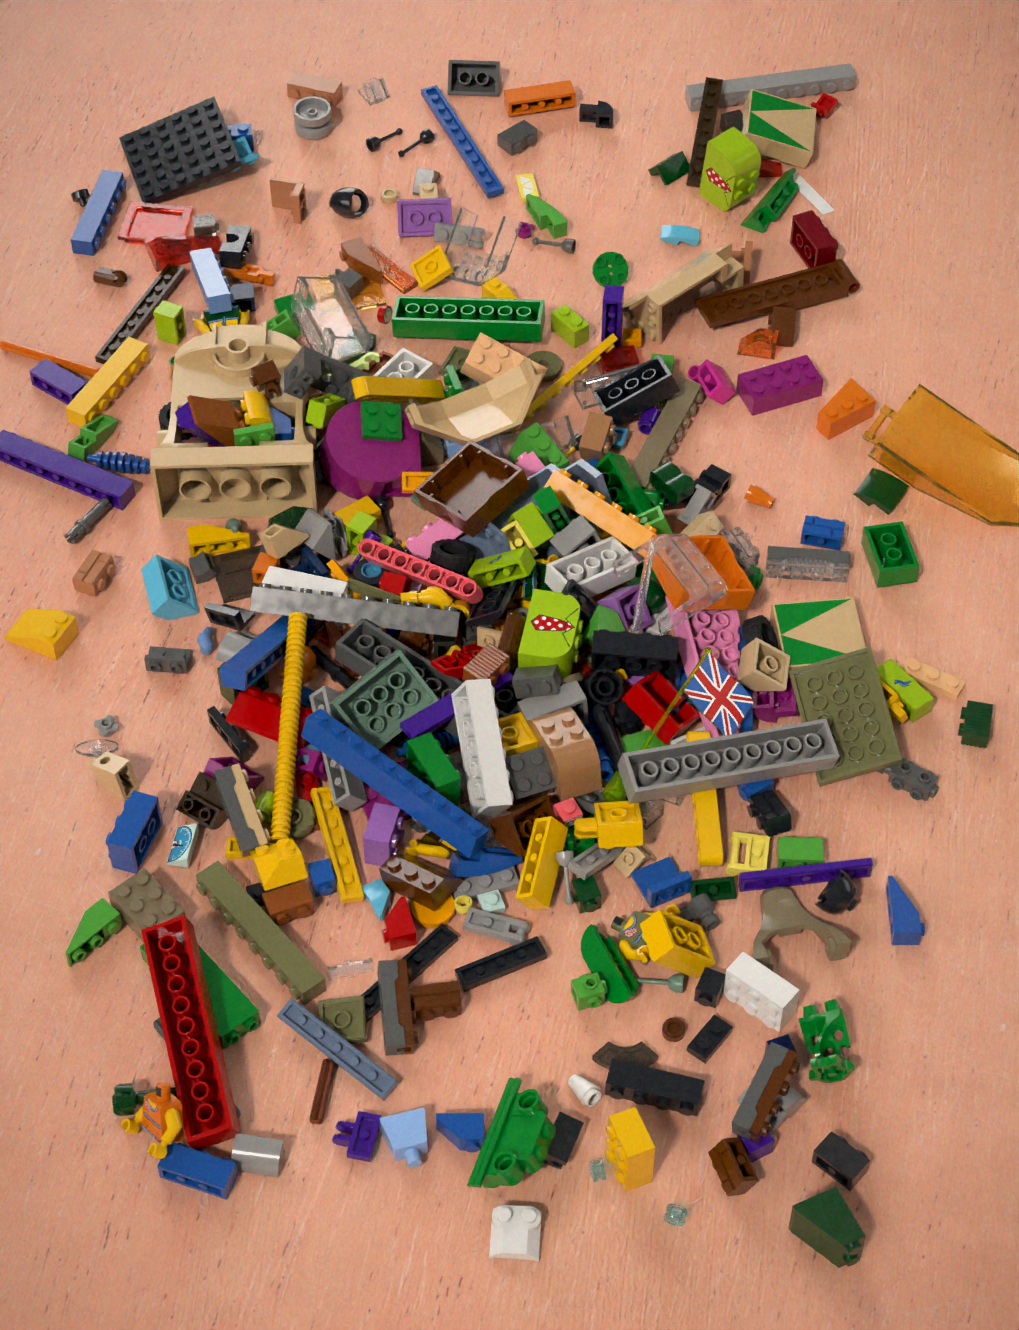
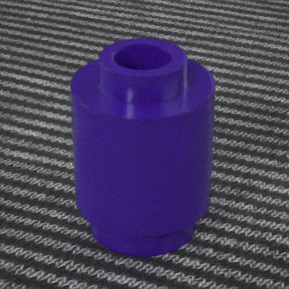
M651 407L642 412L638 421V429L641 433L650 434L661 414L658 408Z

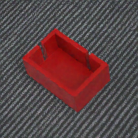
M658 670L636 682L622 698L628 707L642 719L643 723L665 745L685 733L700 717V714L688 702L682 706L675 716L672 715V712L685 698Z

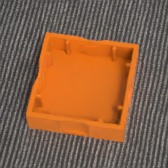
M652 535L644 552L674 610L747 609L755 593V589L744 570L739 566L735 554L724 535Z

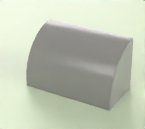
M236 1133L231 1160L236 1163L237 1171L279 1177L285 1153L283 1140Z

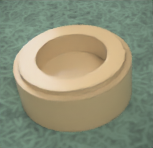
M386 188L381 191V201L383 203L394 204L397 202L398 191L396 189Z

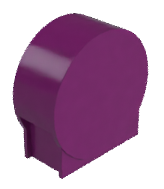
M361 401L350 403L339 409L328 424L319 451L320 466L329 483L342 494L357 500L367 495L372 501L381 495L387 497H411L414 493H402V472H421L419 430L412 428L405 410H401V442L361 439Z

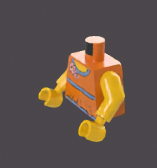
M168 1082L157 1083L156 1092L147 1093L144 1096L143 1106L135 1113L136 1117L133 1120L125 1118L120 1125L121 1128L126 1129L125 1133L133 1135L138 1133L139 1123L141 1122V1127L160 1143H152L148 1148V1154L158 1159L165 1158L167 1145L184 1140L182 1104L180 1100L171 1094V1085Z

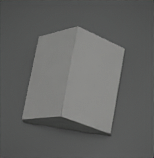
M311 508L307 509L295 528L309 535V538L303 541V543L331 560L336 559L332 524Z

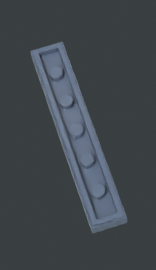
M293 998L278 1013L277 1017L383 1101L399 1083L394 1077Z

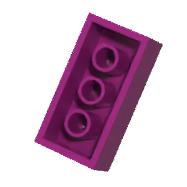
M804 355L738 374L736 391L751 415L754 416L821 396L823 378L809 357Z

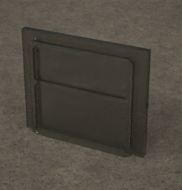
M261 545L212 556L218 573L215 575L223 603L252 597L253 586L259 587V584L253 583L252 568L259 555ZM280 562L281 568L289 570L288 564Z

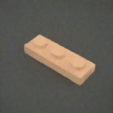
M908 657L902 666L904 671L915 678L919 685L955 701L966 684V681L912 657Z

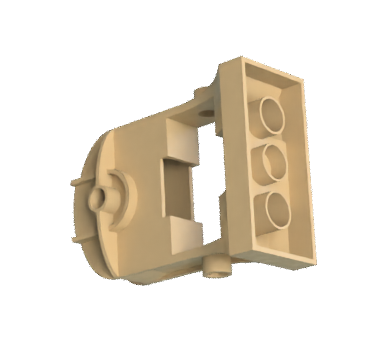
M263 322V326L228 325L217 327V323H214L211 332L192 338L178 349L174 358L168 430H158L157 447L151 449L150 468L159 521L271 518L279 513L281 514L274 518H280L281 515L283 517H292V509L283 512L292 506L294 517H303L306 510L310 508L318 512V492L314 449H317V429L313 426H305L306 394L302 399L284 393V369L301 350V346L294 339L282 333L267 330L266 322ZM270 360L274 361L281 375L280 384L276 385L280 390V394L277 397L275 392H269L270 400H268V404L291 419V426L295 427L294 440L260 441L259 446L208 447V442L181 443L182 433L190 432L182 430L178 426L175 412L188 402L187 397L189 395L228 401L237 407H241L240 400H244L243 391H258L256 386L253 387L249 380L251 368Z

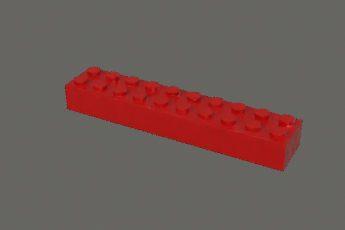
M181 915L142 929L141 933L177 1098L182 1104L183 1125L187 1143L199 1151L233 1139L236 1133L241 1134L194 926L185 915Z

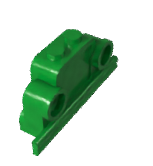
M509 1078L467 1183L468 1187L481 1188L483 1185L484 1188H496L499 1185H517L522 1181L525 1173L538 1172L547 1158L552 1139L555 1137L556 1128L547 1117L548 1107L536 1090L528 1089L518 1093L522 1083L520 1078Z

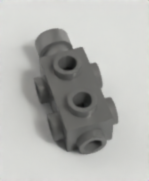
M902 758L904 763L876 770L881 774H888V782L891 783L894 789H903L909 792L910 796L915 800L922 799L927 801L929 797L934 798L939 790V786H937L938 776Z

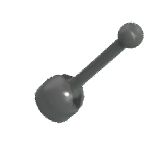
M537 237L532 240L535 245L540 243L561 246L564 252L572 254L576 247V240L570 238L565 239L562 243L539 240Z

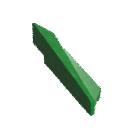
M795 168L782 174L740 224L741 226L763 233L766 231L770 220L778 219L799 190L798 183H794L793 174L796 172Z

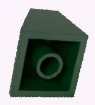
M837 1187L792 1206L788 1228L794 1235L838 1268L845 1265L852 1266L860 1260L866 1236Z

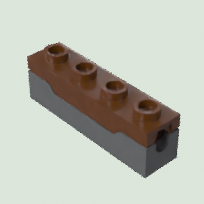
M406 959L378 961L377 976L385 1056L413 1054L414 1046L418 1045V1032L413 1031V1024H416V1012L411 1010V1003L414 1002L413 988L409 989L408 983L412 981L411 967L407 968Z
M773 1042L770 1043L732 1120V1133L749 1140L751 1139L758 1144L762 1136L766 1137L771 1127L769 1123L771 1117L777 1116L781 1106L779 1101L789 1091L791 1084L789 1080L791 1076H796L800 1063L798 1062L797 1052Z

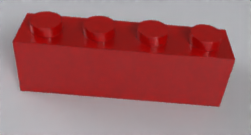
M250 686L238 694L225 721L278 742L282 698L278 694L265 692L260 687ZM301 705L297 750L298 748L304 749L311 744L301 737L306 717L312 714L313 711L312 708H306Z

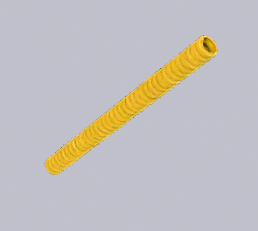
M294 612L288 616L286 661L277 768L275 771V792L273 795L274 805L272 807L273 817L271 819L272 830L270 831V842L274 844L280 839H290L292 793L294 792L300 697L307 630V616L301 612Z

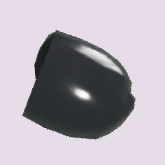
M344 187L336 190L331 195L329 206L336 214L342 217L356 218L366 212L369 203L367 196L362 190ZM353 195L359 196L361 200V206L356 212H352L351 209L353 206Z

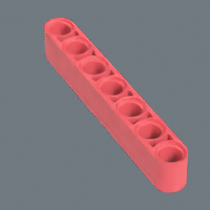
M364 539L358 545L359 553L369 563L396 574L408 576L411 580L428 587L442 588L448 595L471 604H476L483 598L482 589L472 579L372 539Z

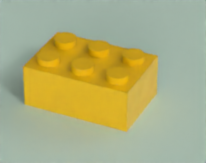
M660 909L640 923L643 932L642 937L647 943L649 956L654 963L694 978L700 976L705 967L711 968L716 964L702 926Z
M636 1106L608 1116L607 1138L605 1139L607 1150H604L607 1162L609 1164L612 1163L615 1168L614 1176L617 1183L623 1185L625 1192L651 1183L653 1180L655 1146Z

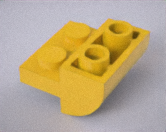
M243 391L244 400H240L242 412L246 411L244 414L245 424L254 426L273 423L266 396L258 391Z

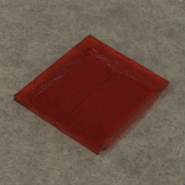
M130 201L118 234V240H124L125 243L163 247L181 246L193 207Z

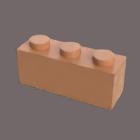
M294 71L287 82L288 97L295 99L311 96L321 97L327 100L330 106L336 107L343 95L342 81Z

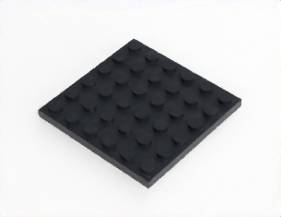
M214 96L119 137L145 208L243 166Z

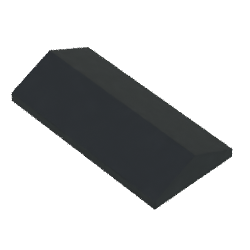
M519 579L482 588L483 598L480 602L473 604L465 621L466 625L490 628L503 615Z

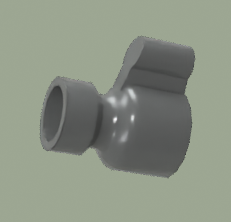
M700 894L694 897L687 906L680 909L681 917L687 921L693 922L701 919V924L705 931L713 930L721 923L717 914L713 913L714 905L707 894Z

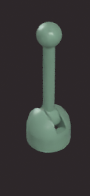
M236 518L229 519L225 525V528L231 529L233 533H237L242 527L240 521Z
M684 974L672 975L668 980L641 979L634 976L637 983L668 985L669 989L673 992H684Z

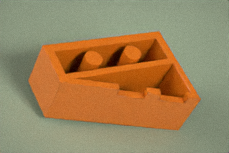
M850 378L818 412L816 429L830 440L873 417L876 400Z

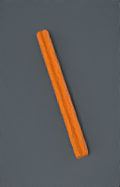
M2 339L0 342V349L38 361L47 359L55 362L61 368L93 377L100 370L94 366Z

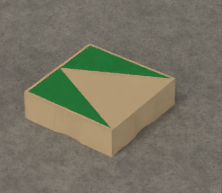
M751 89L744 103L743 130L741 133L756 145L760 155L772 157L806 169L813 154L816 108Z
M854 597L772 603L771 626L776 634L779 650L790 655L789 671L866 648Z

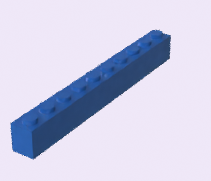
M321 708L306 717L301 737L469 859L483 849L489 829Z

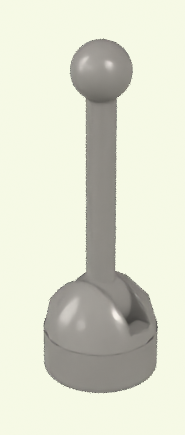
M573 850L556 852L557 863L564 867L565 903L567 905H571L574 902L571 897L569 871L567 869L569 861L574 859Z

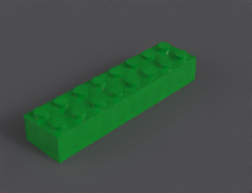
M397 296L391 319L393 337L476 340L481 332L494 340L542 341L545 323V301L534 299Z

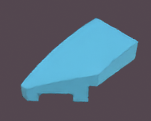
M380 878L362 886L364 897L372 906L373 913L382 921L385 918L384 913L386 909H390L392 903L390 900L391 893Z

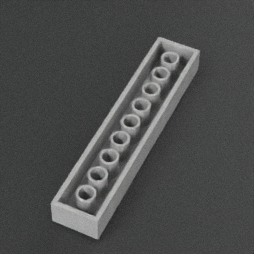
M820 719L622 753L617 766L629 804L831 769L840 756L827 719Z

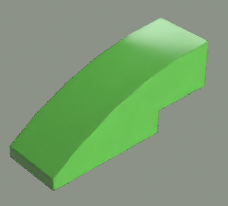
M527 194L526 209L540 230L547 228L554 239L567 236V221L562 214L542 199Z
M101 414L81 427L80 435L68 442V456L85 462L88 454L96 453L117 427L119 420Z

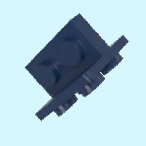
M309 546L301 549V563L289 569L333 579L329 574L331 569L327 566V563L330 561L329 558L322 554L316 556Z

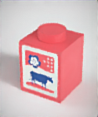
M573 797L553 806L556 819L568 829L574 827L576 819L583 818V813Z

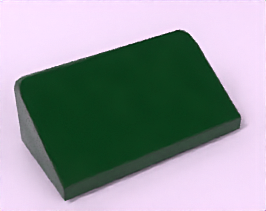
M734 876L692 880L691 899L700 894H707L711 901L737 899Z

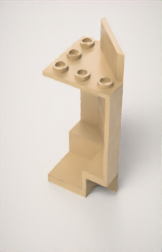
M732 243L724 247L721 246L705 251L625 300L623 306L624 318L632 322L636 328L642 329V332L651 341L658 345L662 344V306L696 286L700 289L714 279L729 290L743 286L744 266L732 257Z

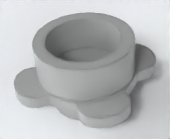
M111 715L94 722V727L98 728L99 735L103 737H110L119 729L118 724H115L114 717Z

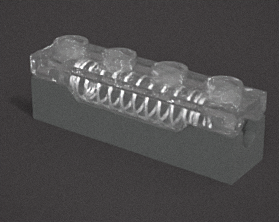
M768 546L766 558V577L847 583L849 551Z

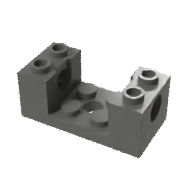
M303 346L284 369V393L302 399L307 393V389L312 387L324 393L345 398L346 406L350 403L358 402L355 399L351 380L361 376H371V374Z

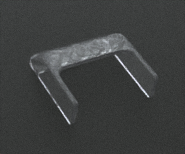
M460 208L445 250V254L454 272L444 279L481 286L502 274L507 268L521 223L504 216L491 253L473 251L469 249V241L478 215Z
M659 534L613 562L614 574L619 577L657 553L689 595L688 601L658 620L661 635L721 599L727 593L726 582L686 534Z

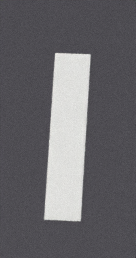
M797 172L793 174L794 183H798L799 191L822 215L835 211Z

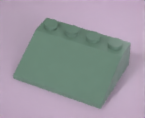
M395 650L332 700L330 704L355 734L379 750L402 731L400 729L402 721L432 705L439 699L401 650Z

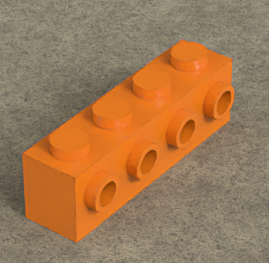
M571 80L504 90V105L509 117L574 107L575 90Z

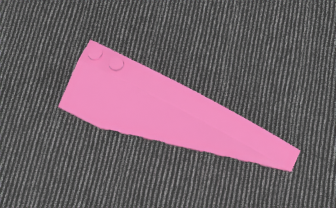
M666 595L665 598L675 637H679L678 648L688 682L691 681L709 652H711L722 668L737 681L739 671L738 660L740 658V651H738L740 619L737 610H674ZM699 712L705 730L710 732V737L723 736L719 729ZM740 724L733 734L739 733Z

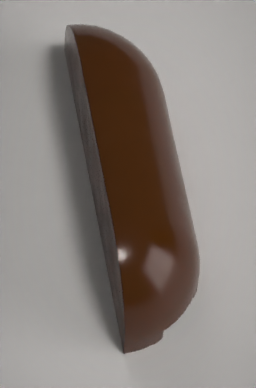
M509 610L498 644V649L510 656L509 672L518 668V651L526 623L525 617L514 610Z

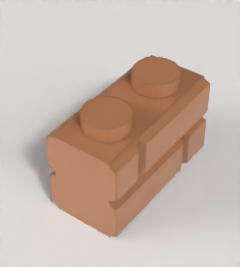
M92 549L72 578L74 589L95 597L99 591L105 588L108 577L113 576L116 566L114 565L113 557Z

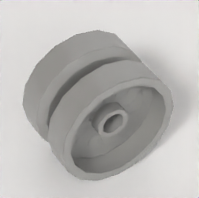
M311 96L302 98L295 103L293 107L295 132L300 137L316 140L326 137L331 133V106L327 100Z

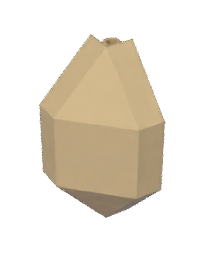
M526 358L517 367L484 384L438 402L416 406L415 403L410 404L405 408V413L414 429L463 446L470 440L479 444L514 430L523 423L543 373L537 375L535 365L529 358Z

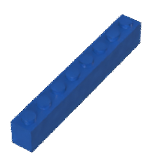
M283 615L276 620V622L221 666L219 675L222 686L245 691L286 656L288 616ZM307 618L306 638L315 631V619Z

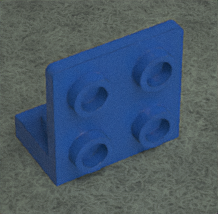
M670 857L631 872L632 879L650 908L683 896L691 891V875L688 871L680 873Z

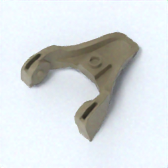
M774 886L761 893L762 924L753 942V956L756 961L773 971V958L770 950L764 948V944L770 937L776 934L779 937L799 934L801 929L812 930L825 944V952L829 961L846 958L852 941L836 927L817 920L807 913L789 888Z

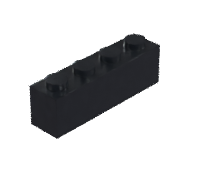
M612 1059L605 1084V1095H609L614 1099L630 1100L638 1105L647 1104L655 1106L660 1110L676 1111L685 1116H698L705 1080Z

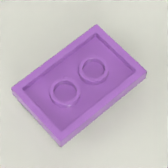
M451 198L397 199L399 237L433 236L436 222L452 224Z

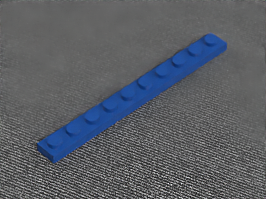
M435 85L421 89L422 97L486 197L490 198L504 194V188L438 86Z

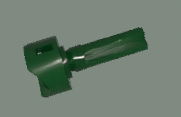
M132 1083L116 1085L114 1087V1095L112 1096L114 1114L118 1116L134 1115L136 1105H143L144 1096L147 1093L156 1092V1089L135 1092ZM172 1087L171 1094L177 1098L176 1089Z

